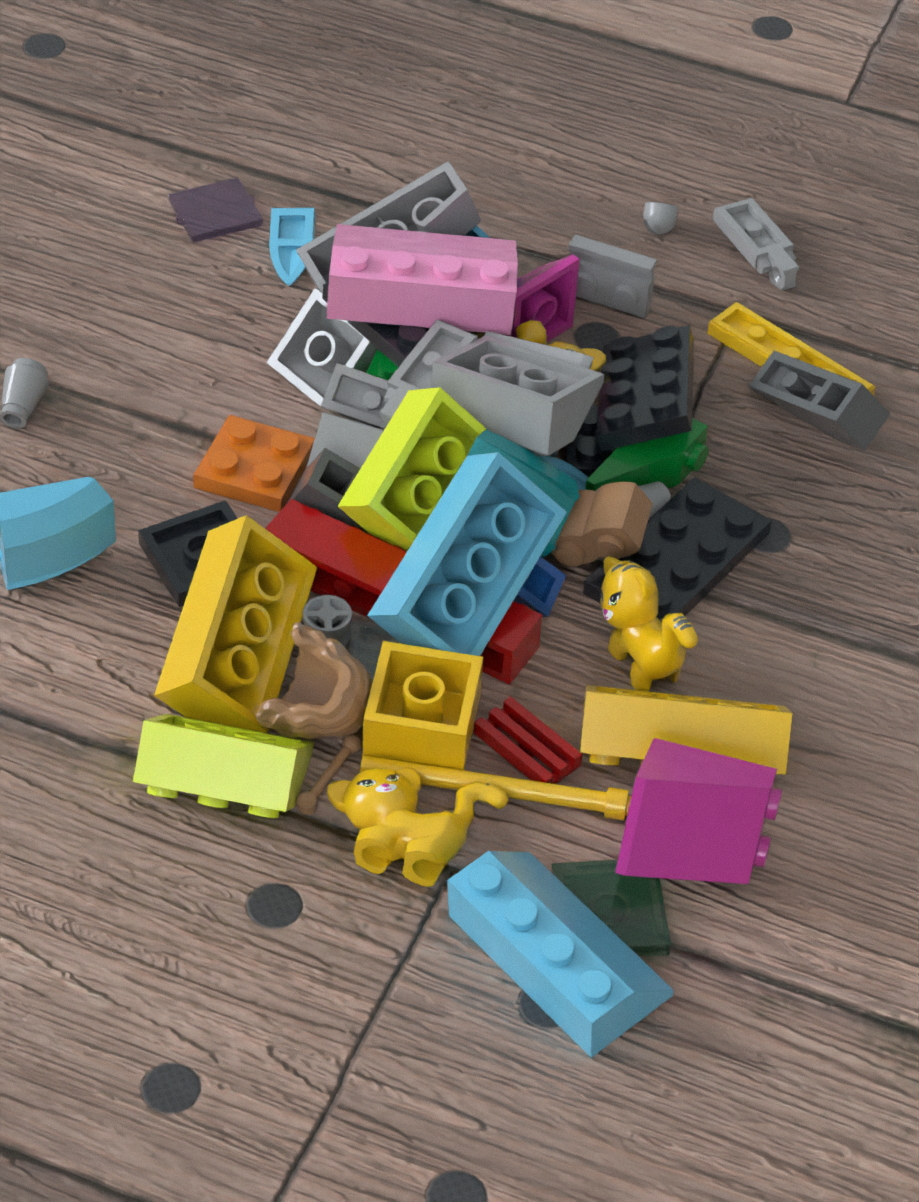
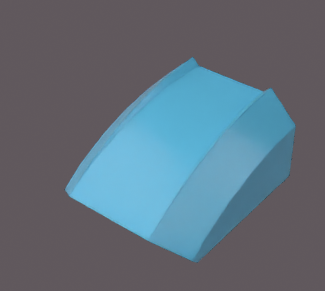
M92 477L0 492V568L6 590L36 584L59 576L84 564L116 542L114 500L96 479Z

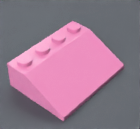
M337 224L329 272L326 318L430 328L436 320H441L464 331L481 333L489 331L497 334L511 335L517 293L518 259L516 241Z

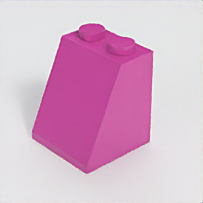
M654 738L635 778L615 873L637 877L748 884L754 866L764 868L772 837L762 835L766 819L775 821L783 791L773 787L777 769Z

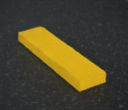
M735 302L709 322L707 334L760 367L764 365L773 351H777L862 383L873 396L875 394L876 386L738 302Z

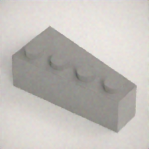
M447 161L344 221L341 225L465 236L481 222V218L468 189L450 162ZM336 227L296 249L317 289L322 292L323 284L329 282Z

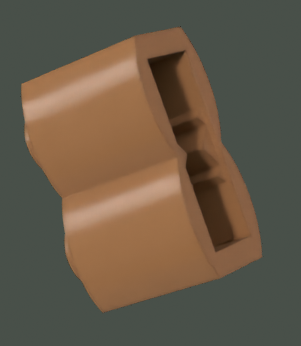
M632 482L609 483L601 486L596 491L578 490L580 498L575 501L555 543L556 548L551 553L561 564L572 567L593 562L599 557L606 558L610 556L619 559L630 556L640 550L653 503L638 485Z

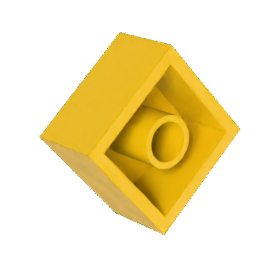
M383 641L363 719V755L464 770L481 695L483 657Z

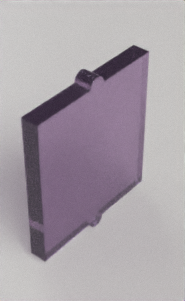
M238 177L168 194V200L176 213V222L183 225L193 243L263 226V218L255 207L254 196L248 195Z

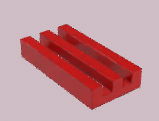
M511 696L503 701L502 709L495 707L490 710L488 719L485 720L481 717L474 722V734L532 781L557 784L581 766L582 753ZM500 727L519 743V747L497 729ZM536 756L553 771L549 772L532 757Z

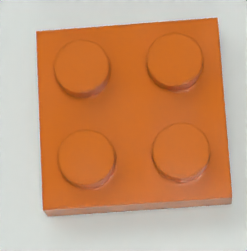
M229 414L193 474L194 488L280 512L286 505L307 467L315 438Z

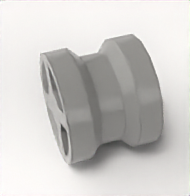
M332 595L317 596L309 600L303 609L302 620L304 626L323 632L326 638L336 639L347 650L351 643L350 626L352 610L350 605L344 599Z

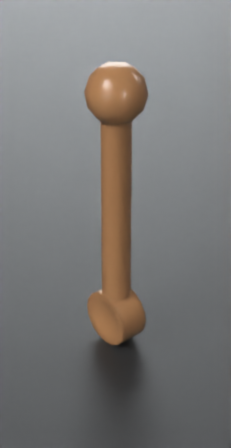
M350 734L345 736L342 740V749L309 792H303L298 795L296 799L297 810L301 814L309 815L316 811L318 796L348 756L360 750L362 741L358 735Z

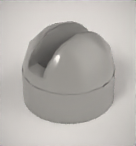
M646 202L643 213L644 225L653 234L668 233L676 224L679 208L665 203Z

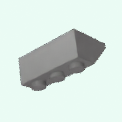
M485 335L433 361L431 388L441 387L487 430L525 447L537 456H548L574 441L603 384L604 374Z

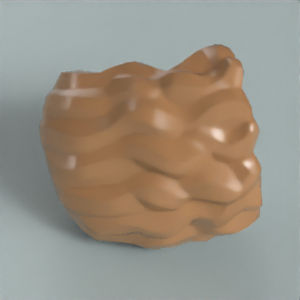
M300 622L295 623L291 634L294 643L299 647V656L297 657V665L294 670V680L282 699H269L260 705L259 711L255 715L261 726L275 729L280 734L289 738L318 739L328 736L345 737L356 733L363 724L372 687L369 673L364 665L352 657L339 641L333 638H326L323 632L303 626Z

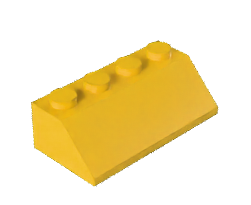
M247 515L208 531L154 696L188 718L267 733L268 728L261 726L255 715L264 701L278 698L294 646L291 631L295 623H301L303 609L309 597L317 566Z
M586 685L580 753L590 754L589 762L620 765V757L641 759V766L653 739L658 738L776 768V774L786 775L793 713L782 705Z

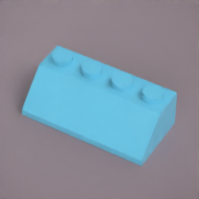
M499 452L467 456L367 616L401 644L480 656L567 512Z
M487 851L447 880L449 917L590 1058L673 996V989L530 852Z

